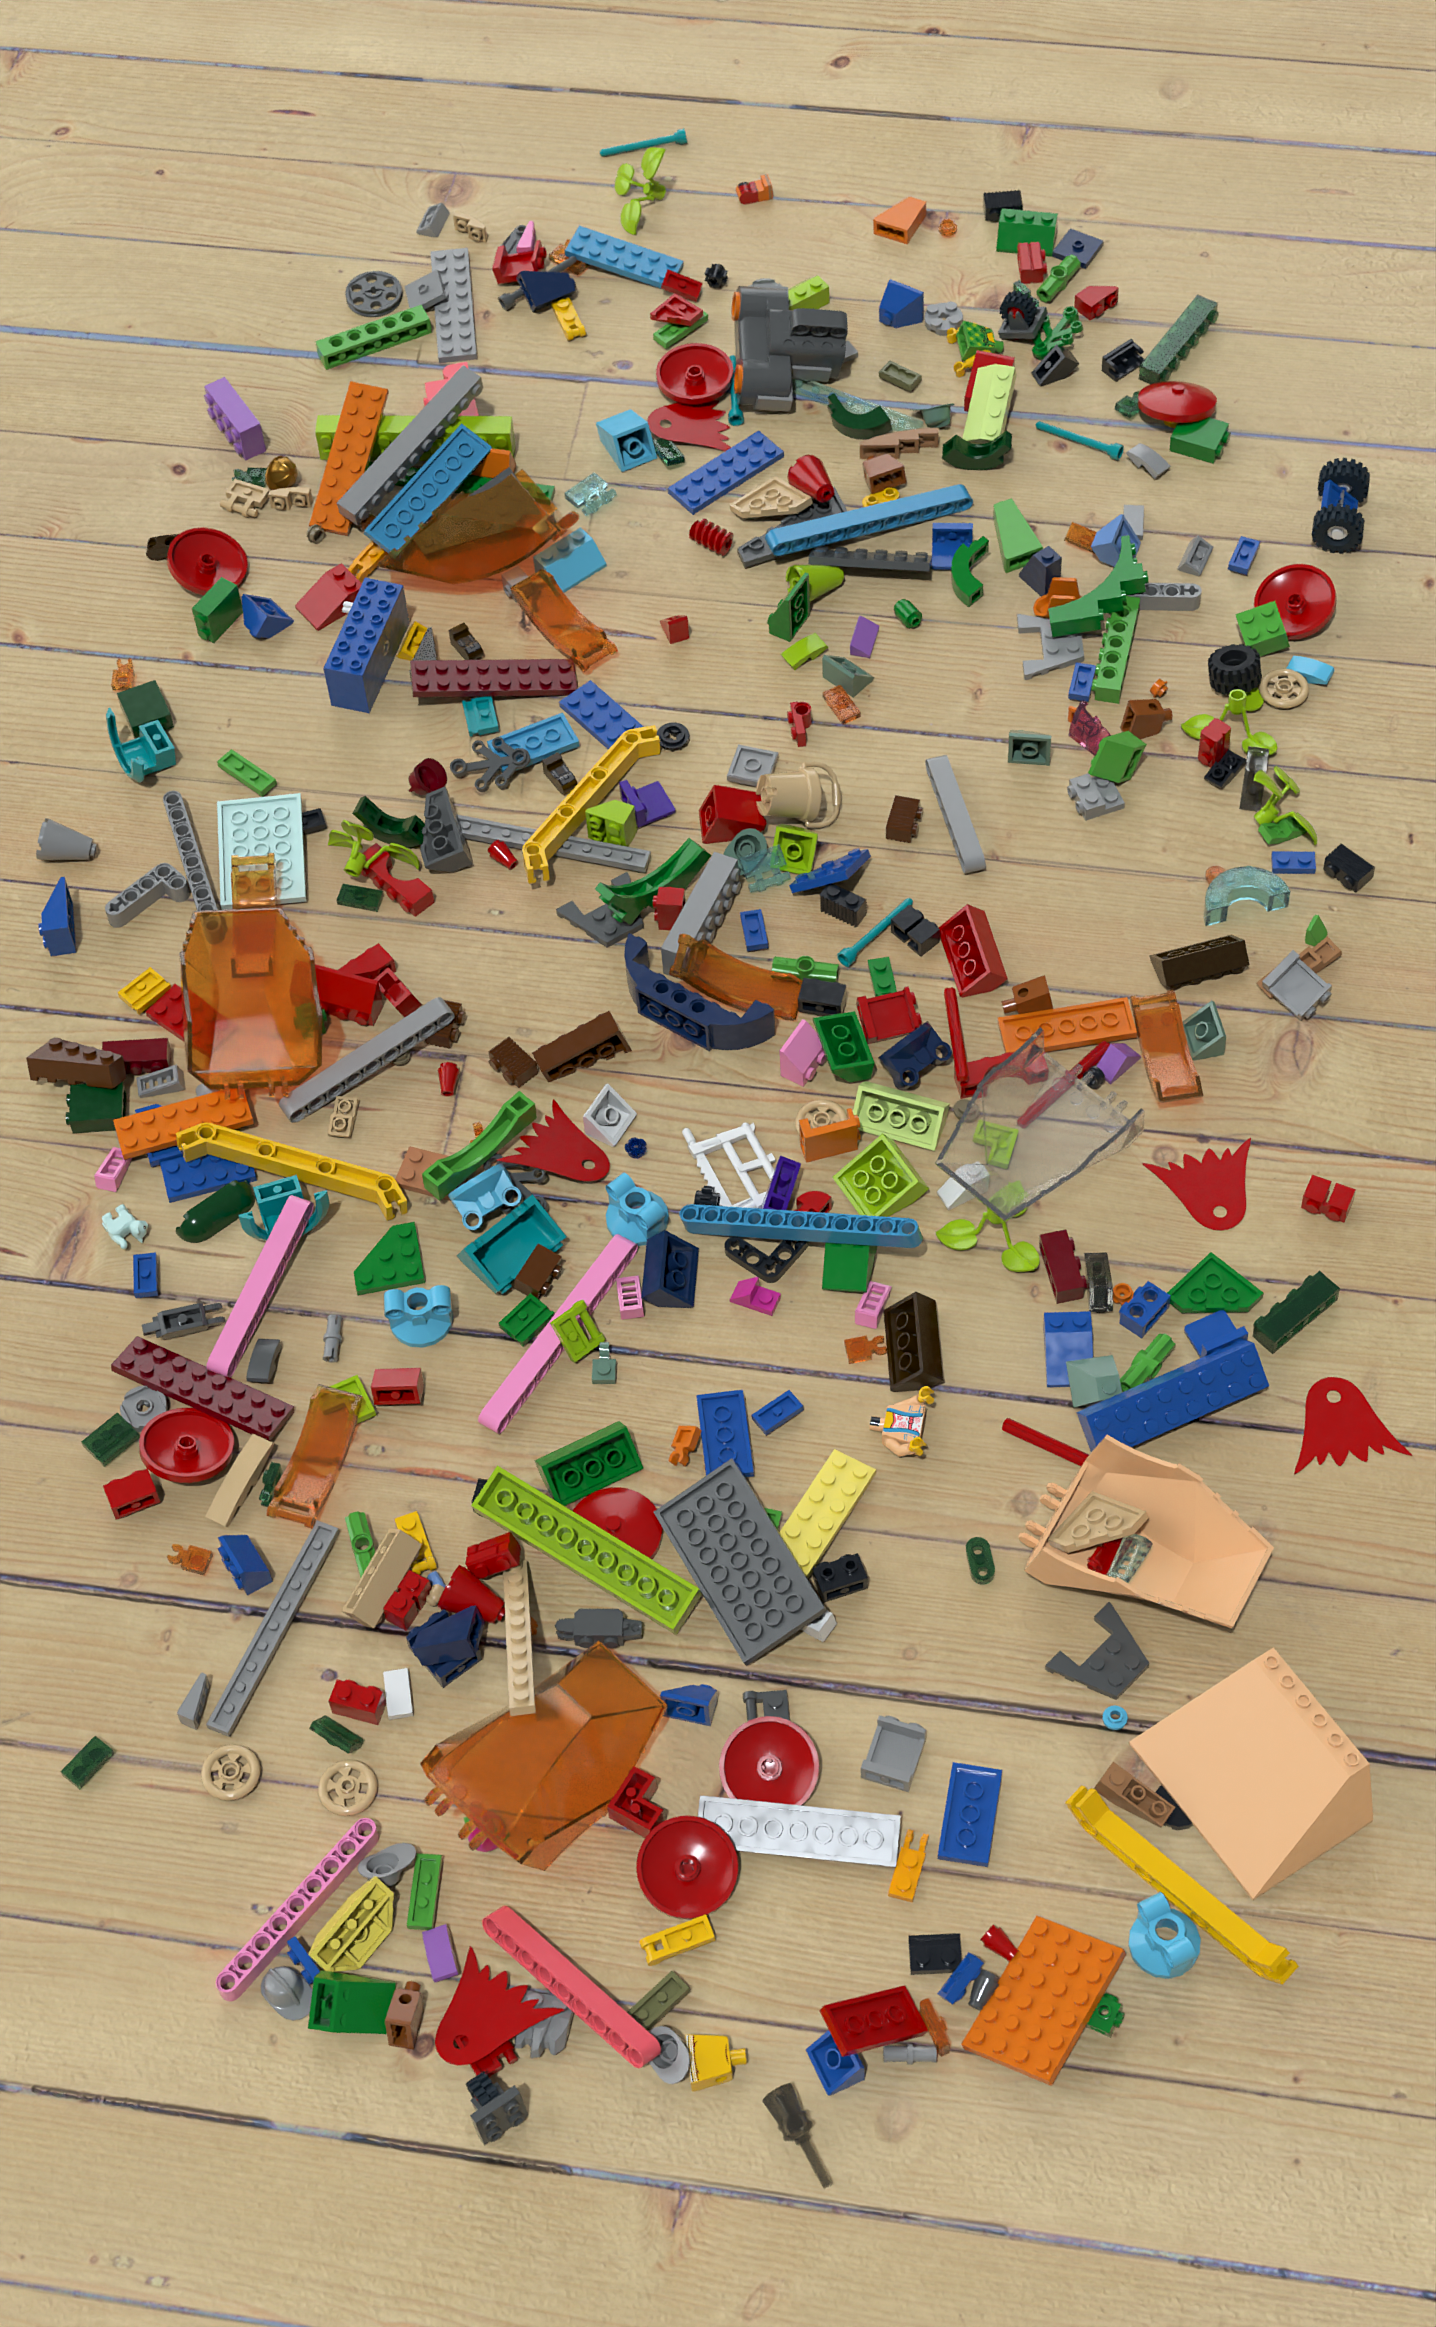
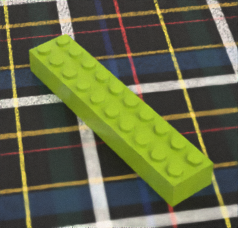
M318 415L315 434L320 460H328L340 415ZM382 415L370 460H376L416 416ZM458 416L456 421L445 429L444 434L434 441L432 447L423 453L419 461H428L461 423L493 447L492 449L511 451L514 458L515 436L512 416Z
M498 1465L471 1505L476 1513L507 1532H511L515 1537L677 1635L702 1595L698 1587Z

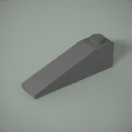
M443 787L426 794L424 810L425 827L422 829L424 837L420 849L425 868L455 872L472 865L470 853L447 788Z

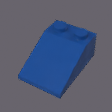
M60 877L41 914L42 923H38L40 936H43L44 948L49 949L51 956L76 953L73 901L65 877Z
M1091 1311L1044 1313L1043 1333L1047 1387H1070L1066 1361L1093 1358Z

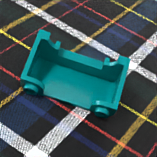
M532 1194L488 1231L467 1245L457 1257L495 1294L498 1292L504 1294L512 1287L510 1282L516 1278L537 1244L556 1252L563 1246L561 1241L567 1236Z

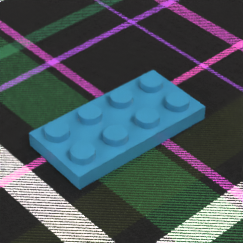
M563 712L500 736L513 749L522 748L528 751L530 762L527 766L538 763L557 752L561 754L580 746L579 740ZM493 739L487 741L488 748L500 757L508 756L505 752L494 749L492 746ZM498 742L496 746H500L502 742ZM524 757L518 758L517 761H521ZM508 765L502 766L500 768L502 773L505 771Z

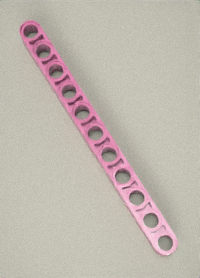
M616 1234L483 1408L478 1418V1422L497 1434L504 1431L565 1350L550 1322L580 1300L585 1301L586 1309L589 1315H591L616 1282V1278H619L636 1255L638 1244L619 1234ZM578 1314L575 1318L580 1327H582L584 1323Z

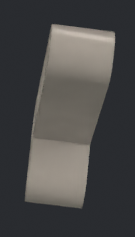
M1145 583L1146 592L1126 595L1140 598V610L1195 611L1200 607L1202 590L1199 585L1191 583Z
M158 864L106 904L105 911L109 924L115 928L126 925L165 894L175 902L186 901L190 896L186 878L170 864Z

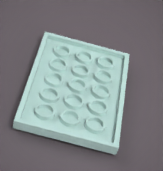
M301 793L218 801L221 909L228 910L306 902Z

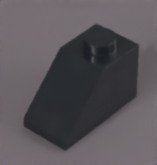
M1056 344L1031 374L1040 386H1045L1067 378L1079 363L1071 351Z

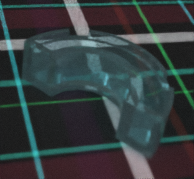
M1244 866L1224 871L1210 883L1206 891L1203 916L1205 926L1225 922L1228 907L1239 900L1249 899L1257 901L1264 906L1267 912L1286 908L1289 904L1290 890L1280 877L1262 868Z

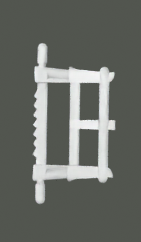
M745 1122L741 1127L716 1134L714 1138L697 1143L689 1128H684L682 1131L688 1143L687 1147L694 1159H697V1167L701 1168L700 1174H704V1180L708 1181L707 1186L715 1187L714 1192L720 1193L719 1206L761 1209L766 1192L758 1193L747 1171L763 1167L771 1181L774 1173L771 1163L776 1160L772 1153L765 1154L754 1134V1123L749 1125ZM747 1138L758 1159L742 1164L732 1143ZM724 1148L751 1197L734 1205L731 1204L705 1157L706 1154Z

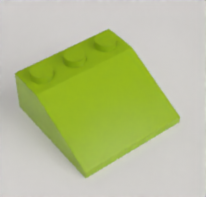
M883 1133L832 1177L859 1215L889 1217L914 1203L929 1190V1187L896 1143Z

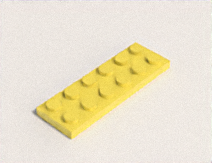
M836 1449L833 1450L779 1532L807 1578H809L812 1568L816 1567L876 1475V1469Z

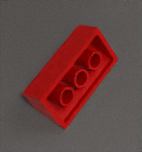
M966 904L939 927L940 938L960 997L994 991L1008 979L985 911Z
M297 960L291 989L295 1006L301 1007L304 1004L317 1002L319 1009H324L325 1014L336 1016L342 1020H351L360 1025L374 1027L383 1009L378 981Z

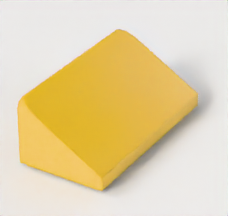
M414 621L396 657L409 661L419 660L432 631Z

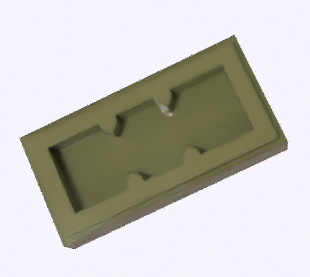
M890 360L879 371L880 378L910 392L922 381V375Z

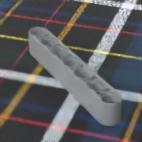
M947 755L926 759L927 774L963 873L967 874L986 869L981 846Z

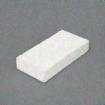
M408 1668L383 1672L389 1720L413 1716Z

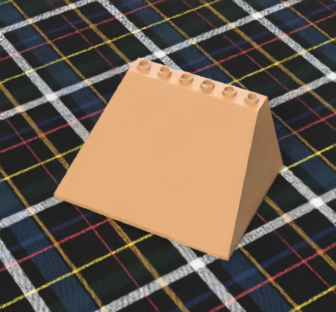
M1274 1648L1257 1657L1129 1741V1745L1166 1789L1252 1900L1258 1898L1373 1822L1370 1763Z

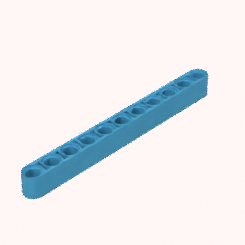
M958 484L776 528L766 534L765 540L775 556H781L968 510L973 505V499L966 487Z
M696 1204L684 1206L679 1213L686 1230L693 1234L915 1248L923 1240L917 1222L911 1218Z

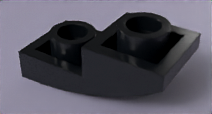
M1228 749L1219 763L1215 762L1204 776V779L1222 789L1241 771L1246 764V759Z

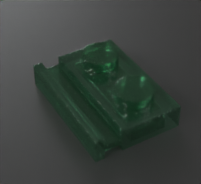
M117 1412L81 1441V1443L105 1467L137 1441L140 1435Z

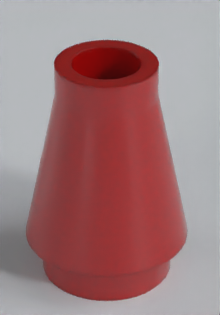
M496 840L489 846L487 852L490 854V858L504 865L509 870L517 866L518 860L504 841Z
M444 1062L440 1064V1068L437 1070L441 1095L453 1096L459 1069L455 1063Z
M994 1924L980 1939L984 1943L985 1948L1003 1957L1008 1962L1019 1951L1002 1928H997Z

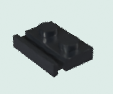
M960 1933L908 1936L911 1975L953 1973L962 1962Z

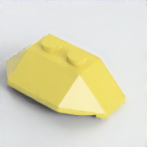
M374 1876L350 1895L321 1929L308 1955L324 1971L359 1970L392 1931L394 1893Z

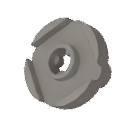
M955 302L930 304L925 313V327L930 332L931 330L936 331V334L946 336L949 328L957 330L963 322L962 311Z
M138 1386L131 1389L124 1396L125 1400L120 1406L124 1422L136 1432H142L145 1425L151 1419L168 1410L164 1394L147 1386ZM141 1405L150 1406L147 1411L140 1412Z

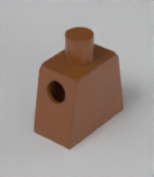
M889 454L878 457L872 455L862 463L864 478L871 494L884 491L888 487L893 488L906 483L904 465Z
M1157 699L1129 700L1120 729L1122 732H1131L1139 739L1157 735L1160 733L1163 722L1172 720V711L1170 708L1163 709Z
M1045 975L1013 986L1014 998L1001 1001L1005 1014L1018 1011V1014L1053 1009Z
M408 1981L406 1982L405 1989L397 1988L394 1991L385 2019L389 2046L412 2050L415 2048L423 2014V2003L420 1993L421 1985L417 1982Z

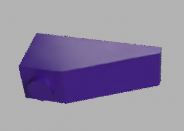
M783 1156L779 1157L761 1209L787 1210L801 1163Z

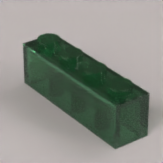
M1318 1271L1314 1276L1309 1275L1303 1281L1302 1286L1298 1289L1294 1288L1288 1293L1284 1301L1275 1303L1267 1315L1257 1318L1253 1324L1252 1337L1271 1354H1274L1338 1300L1340 1288L1321 1271Z

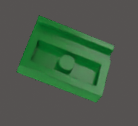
M530 1293L498 1324L500 1329L524 1347L548 1324L555 1313L550 1311L544 1303Z

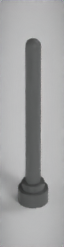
M571 256L547 272H562L575 264L577 258ZM519 288L511 294H502L498 297L502 308L508 310L513 307L515 300L524 294L522 289Z

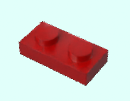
M667 269L661 289L696 302L703 283Z

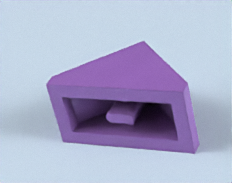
M1112 1043L1096 1067L1103 1071L1105 1080L1112 1084L1141 1059V1055L1125 1043Z

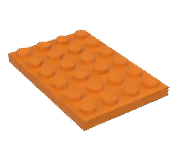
M1036 1916L1017 1948L1019 1950L1018 1953L1008 1963L997 1983L999 1986L980 2011L961 2045L964 2050L1052 2086L1120 1967L1126 1953L1122 1948Z

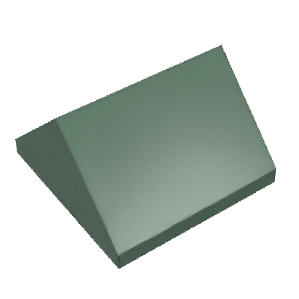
M824 655L822 658L823 678L853 698L875 678L845 657Z
M1211 1000L1179 1024L1190 1058L1193 1061L1221 1056L1225 1052L1226 1034L1215 1002Z

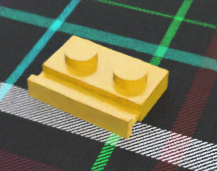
M150 967L117 993L122 1001L140 1015L171 988V984L167 983L162 976Z

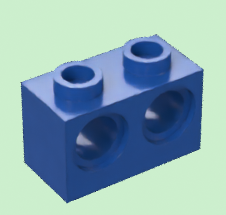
M1147 1281L1143 1287L1139 1286L1136 1289L1129 1303L1125 1302L1119 1310V1324L1142 1339L1168 1310L1171 1295Z

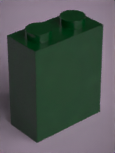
M156 680L117 693L120 707L134 739L140 737L139 726L155 720H159L164 731L174 727L171 713Z
M122 1081L113 1089L87 1086V1084L70 1085V1094L66 1095L67 1106L69 1107V1112H66V1124L70 1125L73 1134L116 1131L113 1120L126 1116L127 1092L124 1082Z

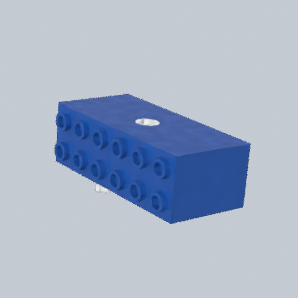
M365 578L354 603L347 601L343 603L342 612L348 613V616L323 669L331 706L370 714L410 621L403 585Z

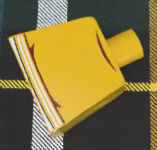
M685 2035L687 2050L690 2055L689 2073L692 2092L731 2081L733 2079L731 2066L747 2064L745 2048L729 2050L728 2037Z

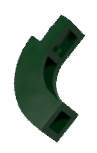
M835 393L828 396L829 405L827 408L831 415L832 424L843 435L853 439L867 440L884 435L892 430L890 418L881 405L867 413L854 414L844 408Z
M1006 430L993 441L986 444H972L956 434L943 444L942 459L964 470L982 471L992 469L1001 465L1004 461V454L1010 451L1012 447V434Z
M366 796L360 798L352 814L364 824L363 827L373 833L374 838L387 844L395 843L404 847H414L423 843L422 829L425 827V823L419 817L414 815L408 818H396L383 812Z

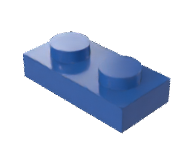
M1241 536L1228 564V570L1247 575L1260 547V541Z
M1076 662L1068 699L1089 702L1096 665Z
M1272 851V874H1315V852Z
M761 909L740 912L747 951L768 948Z
M156 1252L133 1255L135 1298L158 1296Z
M788 1390L753 1413L752 1420L765 1435H768L802 1412L803 1405Z
M296 1936L287 1941L290 1949L287 1955L294 1965L300 1964L303 1968V1971L300 1973L306 1983L310 1985L314 1982V1977L320 1971Z
M968 1952L938 1992V1995L952 2005L955 2001H959L965 1994V1988L969 1982L975 1980L980 1974L981 1966L984 1962Z

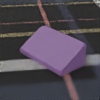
M859 616L850 643V655L871 657L879 625L863 616Z

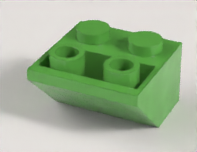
M1129 731L1105 737L1099 743V750L1091 761L1088 773L1092 776L1117 783L1130 780L1147 744Z

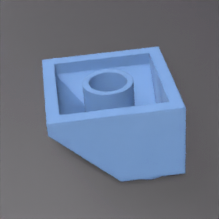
M1121 514L1096 533L1091 548L1100 561L1115 567L1121 551V536L1129 535L1130 543H1135L1136 554L1141 542L1125 516Z

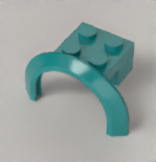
M108 708L106 723L109 738L118 762L128 777L141 783L144 781V775L176 765L175 748L159 720L139 726V738L120 743L115 715L111 708Z
M297 1175L253 1187L265 1230L256 1225L251 1211L239 1215L242 1229L246 1234L255 1239L267 1241L289 1196L293 1195L304 1199ZM327 1190L314 1193L316 1207L302 1235L312 1230L326 1216L330 1205Z

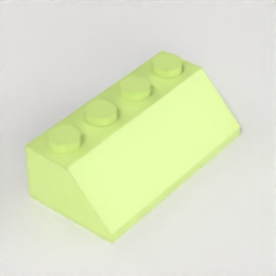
M993 364L978 368L963 433L964 440L972 444H986L1004 432L1017 376L1015 367Z
M864 1081L858 1087L853 1115H858L860 1121V1128L858 1129L860 1131L878 1136L883 1133L890 1139L935 1151L946 1123L950 1103Z

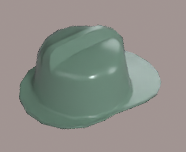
M951 403L929 409L910 410H920L925 423L929 427L941 428L950 424L951 407L955 404Z
M748 828L742 830L726 847L723 855L738 859L740 875L749 873L764 856L767 842L760 831Z

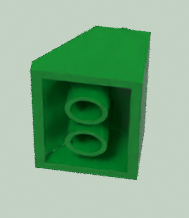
M1001 209L996 252L1017 254V245L1019 243L1030 244V242H1039L1041 250H1045V256L1052 257L1057 233L1058 213Z
M856 1012L813 1018V1023L831 1072L848 1082L871 1079L875 1063Z

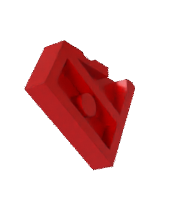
M675 293L650 313L651 320L692 326L703 316L701 308Z

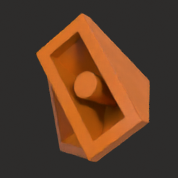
M491 448V452L472 475L494 478L508 467L514 472L516 462L511 451Z

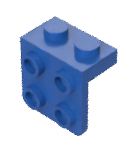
M933 523V569L951 570L952 559L956 550L963 543L969 548L973 542V523Z
M1224 1310L1187 1324L1184 1328L1185 1334L1200 1358L1243 1339L1248 1340L1249 1334L1244 1326L1236 1329Z

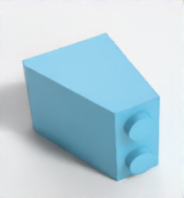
M629 409L596 422L600 441L621 472L657 458L649 424L633 410Z

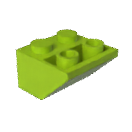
M612 800L588 808L585 811L589 839L626 847L630 846L637 833L635 807L633 805Z

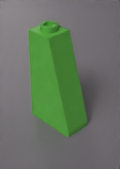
M1012 498L994 504L993 520L1003 568L1005 573L1024 567L1034 554L1043 549V546Z

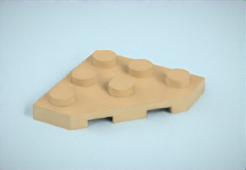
M775 476L729 506L731 512L741 518L797 514L812 505L813 502L809 495Z
M1092 1491L1048 1538L1050 1546L1070 1553L1133 1535L1149 1517L1144 1510Z

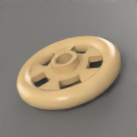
M1280 668L1272 670L1263 676L1259 684V692L1261 697L1274 707L1293 708L1305 701L1309 694V685L1305 677L1292 669ZM1298 682L1300 687L1295 688L1293 683ZM1268 683L1274 684V689L1267 688ZM1276 694L1277 696L1282 697V698H1281V699H1277V698H1274L1273 695ZM1293 694L1297 696L1294 699L1289 698Z
M814 1100L805 1104L798 1111L795 1127L799 1134V1120L808 1118V1121L811 1122V1127L816 1128L847 1120V1114L839 1104L833 1101ZM817 1109L818 1112L812 1117L809 1112ZM832 1110L836 1114L831 1117L827 1111Z
M235 1744L225 1745L214 1750L204 1761L201 1770V1780L207 1792L213 1797L225 1801L237 1800L249 1794L255 1788L260 1777V1764L256 1755L248 1748ZM228 1755L230 1760L220 1765L218 1760ZM241 1756L248 1761L243 1767L237 1762ZM218 1771L220 1779L212 1781L211 1773ZM235 1771L233 1776H227L228 1772ZM243 1773L250 1775L246 1783L240 1782ZM223 1785H234L233 1790H223Z
M342 1760L332 1764L322 1774L318 1785V1795L323 1806L339 1816H352L361 1813L371 1805L377 1793V1779L374 1772L369 1766L357 1760ZM351 1770L360 1772L359 1777L356 1778L349 1775ZM339 1772L342 1777L334 1783L331 1779ZM345 1784L352 1785L349 1789H343ZM360 1784H367L366 1794L359 1793ZM335 1790L339 1797L332 1801L328 1793ZM355 1798L356 1804L345 1806L344 1800Z

